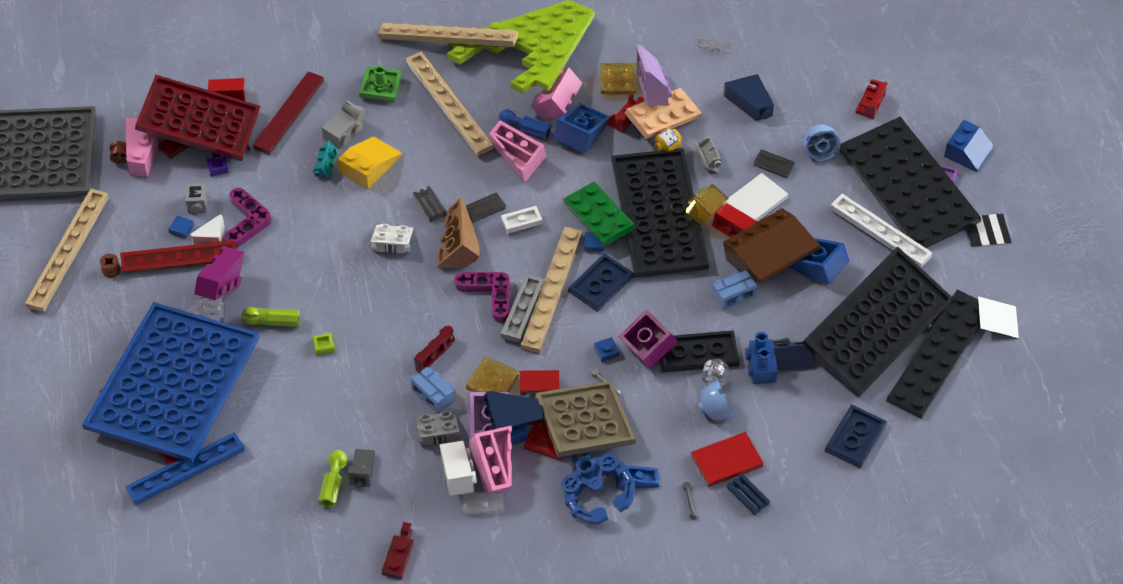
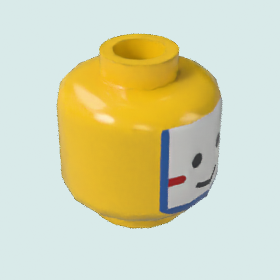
M665 128L655 136L654 147L657 151L665 150L667 152L678 149L681 146V135L676 129Z

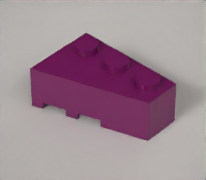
M223 246L220 249L221 254L213 257L214 262L211 265L207 264L198 274L194 294L217 300L237 289L242 280L240 273L244 252Z

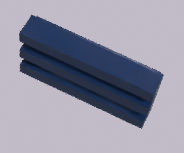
M743 474L738 479H734L733 483L727 484V489L753 515H756L770 504V500ZM736 486H737L738 488H740V489L745 493V495H746L750 500H752L758 507L756 508V507L736 488Z

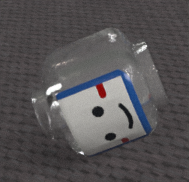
M720 359L707 361L701 375L702 381L708 385L718 380L720 386H724L729 374V367Z

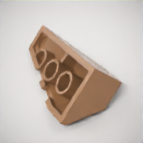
M459 198L447 211L444 223L446 231L440 239L443 244L442 248L437 251V267L440 269L465 268L471 263L476 262L480 257L479 243L464 199Z

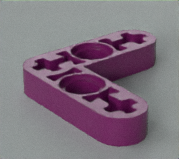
M235 188L229 194L232 205L247 217L225 234V241L236 239V248L240 247L271 223L270 212L242 188ZM248 205L255 206L253 210L245 209ZM246 226L253 227V229L250 231L243 230V228Z
M460 272L455 276V288L459 291L492 292V318L499 323L507 320L510 306V278L506 273ZM480 279H485L487 283L484 285H480L477 283V281ZM499 280H503V288H499ZM502 294L505 295L506 298L504 300H498L496 299V296ZM499 307H503L502 315H499Z

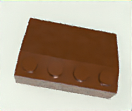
M783 208L723 242L726 260L742 271L747 270L749 275L760 283L820 249L819 243L799 220Z

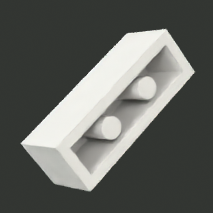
M464 441L439 444L449 495L474 492L473 484L477 483L476 473L473 468L470 450L465 448Z

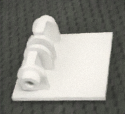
M376 225L371 239V249L375 250V252H385L386 244V252L389 253L390 245H392V253H394L396 245V253L406 254V252H410L409 242L414 228L405 225Z

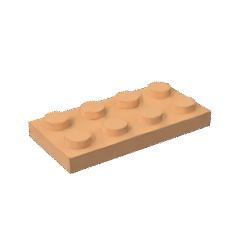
M679 88L671 91L672 96L668 98V105L647 106L646 102L627 108L625 114L641 134L648 139L657 135L665 128L673 129L701 117L702 112L686 93Z

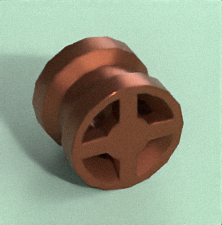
M123 141L112 142L109 146L111 152L110 160L116 164L125 163L127 161L126 143Z
M109 253L100 258V267L105 277L112 278L120 273L121 268L116 255Z

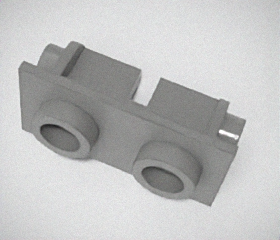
M704 136L701 142L694 140L696 152L703 161V167L708 171L711 170L718 173L717 167L721 166L722 160L718 151L715 150L716 147L712 138Z

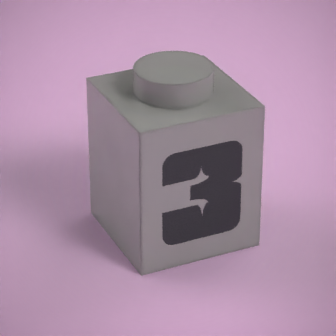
M205 183L186 184V206L188 213L207 212Z

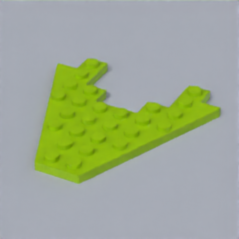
M567 0L502 22H493L490 26L481 29L491 28L518 31V38L514 48L529 54L522 59V64L530 69L512 80L510 87L523 94L534 86H539L549 91L594 19L595 13L594 10ZM448 43L454 49L447 53V58L461 65L483 49H488L498 54L507 47Z

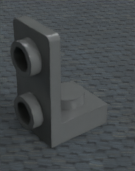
M355 450L353 466H349L348 471L350 486L370 487L375 458L374 450Z

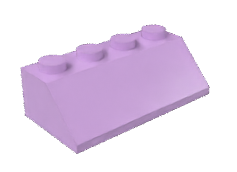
M636 45L637 79L646 105H668V98H671L672 94L671 87H669L668 80H666V74L663 71V66H660L659 61L641 45Z

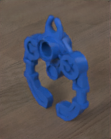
M586 452L581 453L584 457L577 460L578 454H575L572 457L575 467L571 475L563 478L561 482L565 504L570 508L572 517H577L589 524H601L608 520L607 512L603 507L595 508L588 512L582 506L578 507L576 504L579 501L577 496L582 492L583 486L588 487L594 493H599L604 489V474L607 476L617 474L618 478L623 477L625 480L622 483L625 488L624 493L614 499L613 505L620 513L628 509L633 502L635 484L637 482L631 476L630 469L619 461L614 454L608 453L598 458L591 457Z

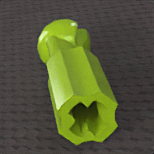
M247 307L243 310L241 319L246 325L299 327L300 310Z
M334 450L328 456V463L331 469L329 473L324 475L318 504L325 508L336 506L342 482L339 471L347 464V455L341 450Z

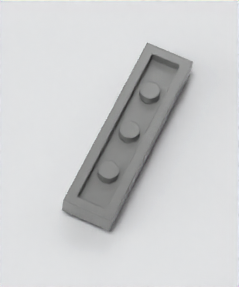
M526 274L502 329L501 338L520 342L538 300L544 279Z

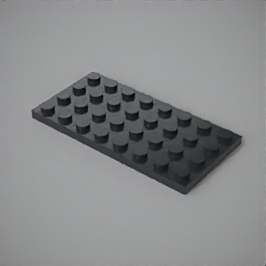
M901 116L840 144V153L900 231L924 248H928L981 222V216Z
M684 148L673 149L669 152L661 150L611 156L620 208L635 225V229L626 234L634 277L709 269L708 255Z
M897 246L809 334L802 344L849 389L860 397L954 298Z

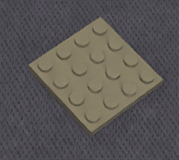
M612 381L536 393L535 399H538L539 405L543 406L545 414L543 420L558 457L635 444L636 438Z

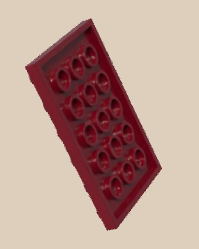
M155 74L136 122L135 130L242 162L261 106Z

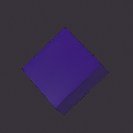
M225 156L207 159L210 176L229 173Z

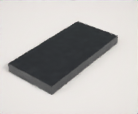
M734 330L673 335L678 342L660 359L662 373L703 369L705 363L709 360H713L711 368L740 365Z

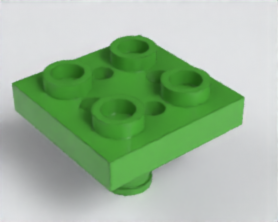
M367 66L359 92L360 98L395 102L402 79V71L385 69L383 66Z

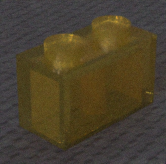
M712 183L708 188L704 186L698 192V196L694 195L688 201L689 207L686 209V212L703 226L729 198Z

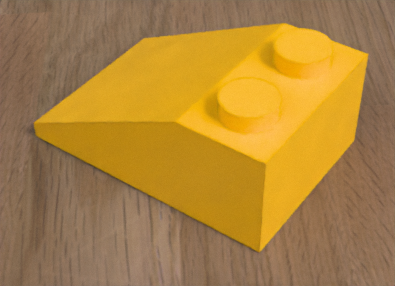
M373 136L349 147L338 158L339 173L369 190L402 156V152Z

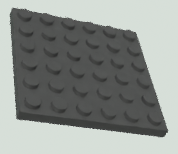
M96 107L0 110V199L87 196L91 185Z

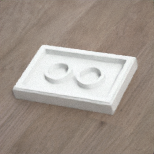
M761 173L726 199L723 205L728 203L756 221H759L788 198V193Z

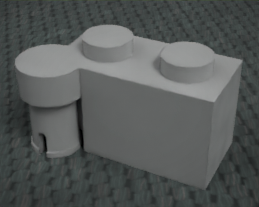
M348 100L346 103L344 102L342 110L322 127L323 139L327 142L330 140L336 148L341 149L363 129V119L367 114L366 109L361 106L357 107Z

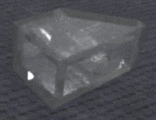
M202 297L186 309V312L225 323L223 297L217 300Z

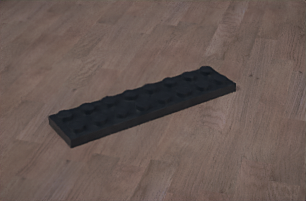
M958 289L952 296L954 299L943 310L886 402L920 419L927 412L980 328L978 299Z

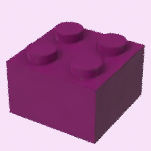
M647 309L618 336L649 369L678 342L672 333Z

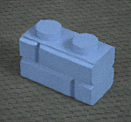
M747 270L734 272L726 279L720 278L712 284L711 294L723 310L756 296L757 285L751 279Z
M426 367L420 374L415 375L410 380L411 389L438 414L455 400L454 387L449 382L445 383L436 370L432 371L429 367Z

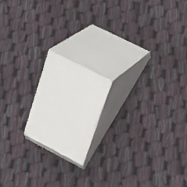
M221 214L191 233L192 245L223 242L225 230L223 216Z

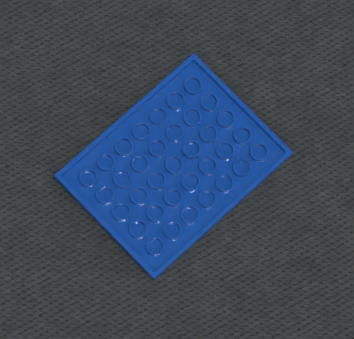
M153 302L82 423L83 429L193 463L259 341V333Z

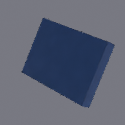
M604 253L568 288V292L598 312L634 277V272Z
M851 404L826 445L824 452L861 469L885 429L887 421Z

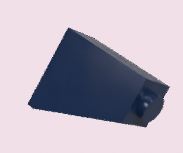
M758 74L724 82V97L755 121L773 117L774 104Z
M487 391L483 396L493 430L511 425L512 430L538 424L545 415L543 406L539 405L538 399L494 391Z

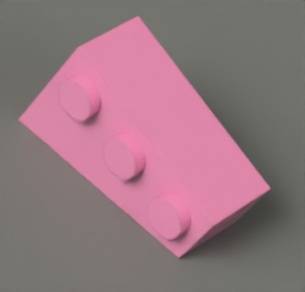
M569 67L563 69L549 91L544 89L534 97L535 101L531 107L544 122L565 115L567 112L565 109L566 105H571L572 101L570 98L572 95L573 97L576 96L582 82Z
M126 117V152L129 173L133 176L148 178L159 150L158 144L162 142L163 138L135 130L138 118Z
M501 120L489 133L493 147L524 183L546 158L543 144Z
M512 425L476 433L468 442L486 498L504 495L512 486Z

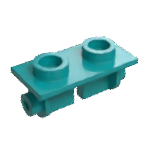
M328 140L327 145L320 147L317 158L319 162H316L313 170L315 177L325 175L328 180H330L335 160L338 156V151L330 140Z

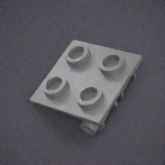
M444 411L432 415L423 414L415 417L420 445H433V437H435L436 444H438V436H441L442 443H444V435L446 443L455 442L456 439H460L455 411Z

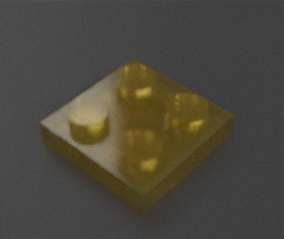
M600 63L601 94L631 95L633 93L636 95V63Z
M485 356L466 384V389L471 392H509L520 376V371Z

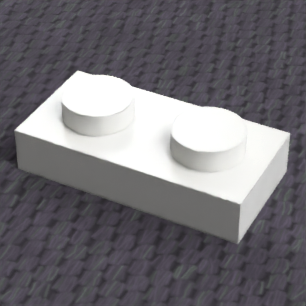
M537 206L501 215V221L507 234L542 224V218Z

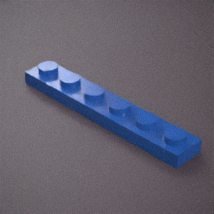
M234 432L200 449L193 463L180 459L125 486L126 491L136 506L244 452L245 448Z

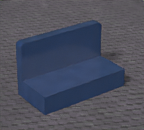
M803 341L773 344L778 371L814 367V354L802 344Z

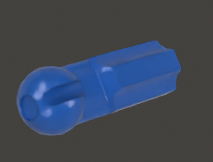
M505 109L499 114V121L501 120L510 126H520V130L544 139L550 136L552 125L528 116H525L523 119L516 117L515 113L509 109Z

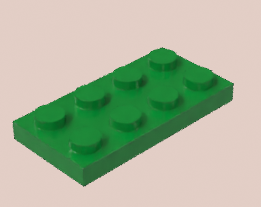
M595 181L563 199L564 204L603 247L635 229L634 223Z

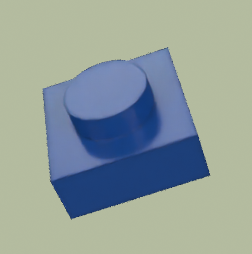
M612 337L594 343V349L601 362L619 356V350Z

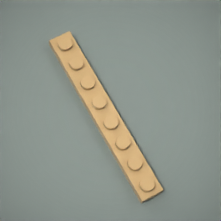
M382 23L378 37L379 39L514 47L518 38V31Z
M421 51L406 58L408 66L477 157L493 150L491 141Z
M90 189L26 300V308L44 313L109 198L108 193Z
M564 227L523 337L521 349L540 354L583 235L582 230Z

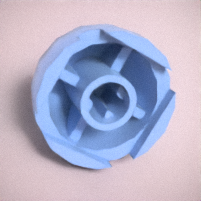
M818 124L806 131L803 137V148L809 158H813L818 162L826 161L835 156L834 153L837 149L839 150L840 139L833 128L824 124Z
M716 380L706 385L700 394L701 402L698 403L702 414L706 413L714 421H723L734 417L719 381Z

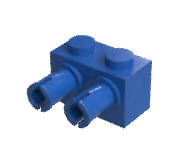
M758 332L755 336L756 339L749 340V346L745 348V358L750 363L747 366L748 376H752L753 384L776 383L778 370L773 339H768V335L765 332Z

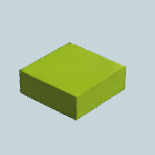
M332 333L312 336L316 356L335 352Z

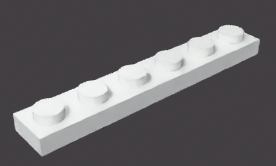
M841 194L831 204L830 209L891 250L898 246L921 268L932 257L931 251L844 194Z

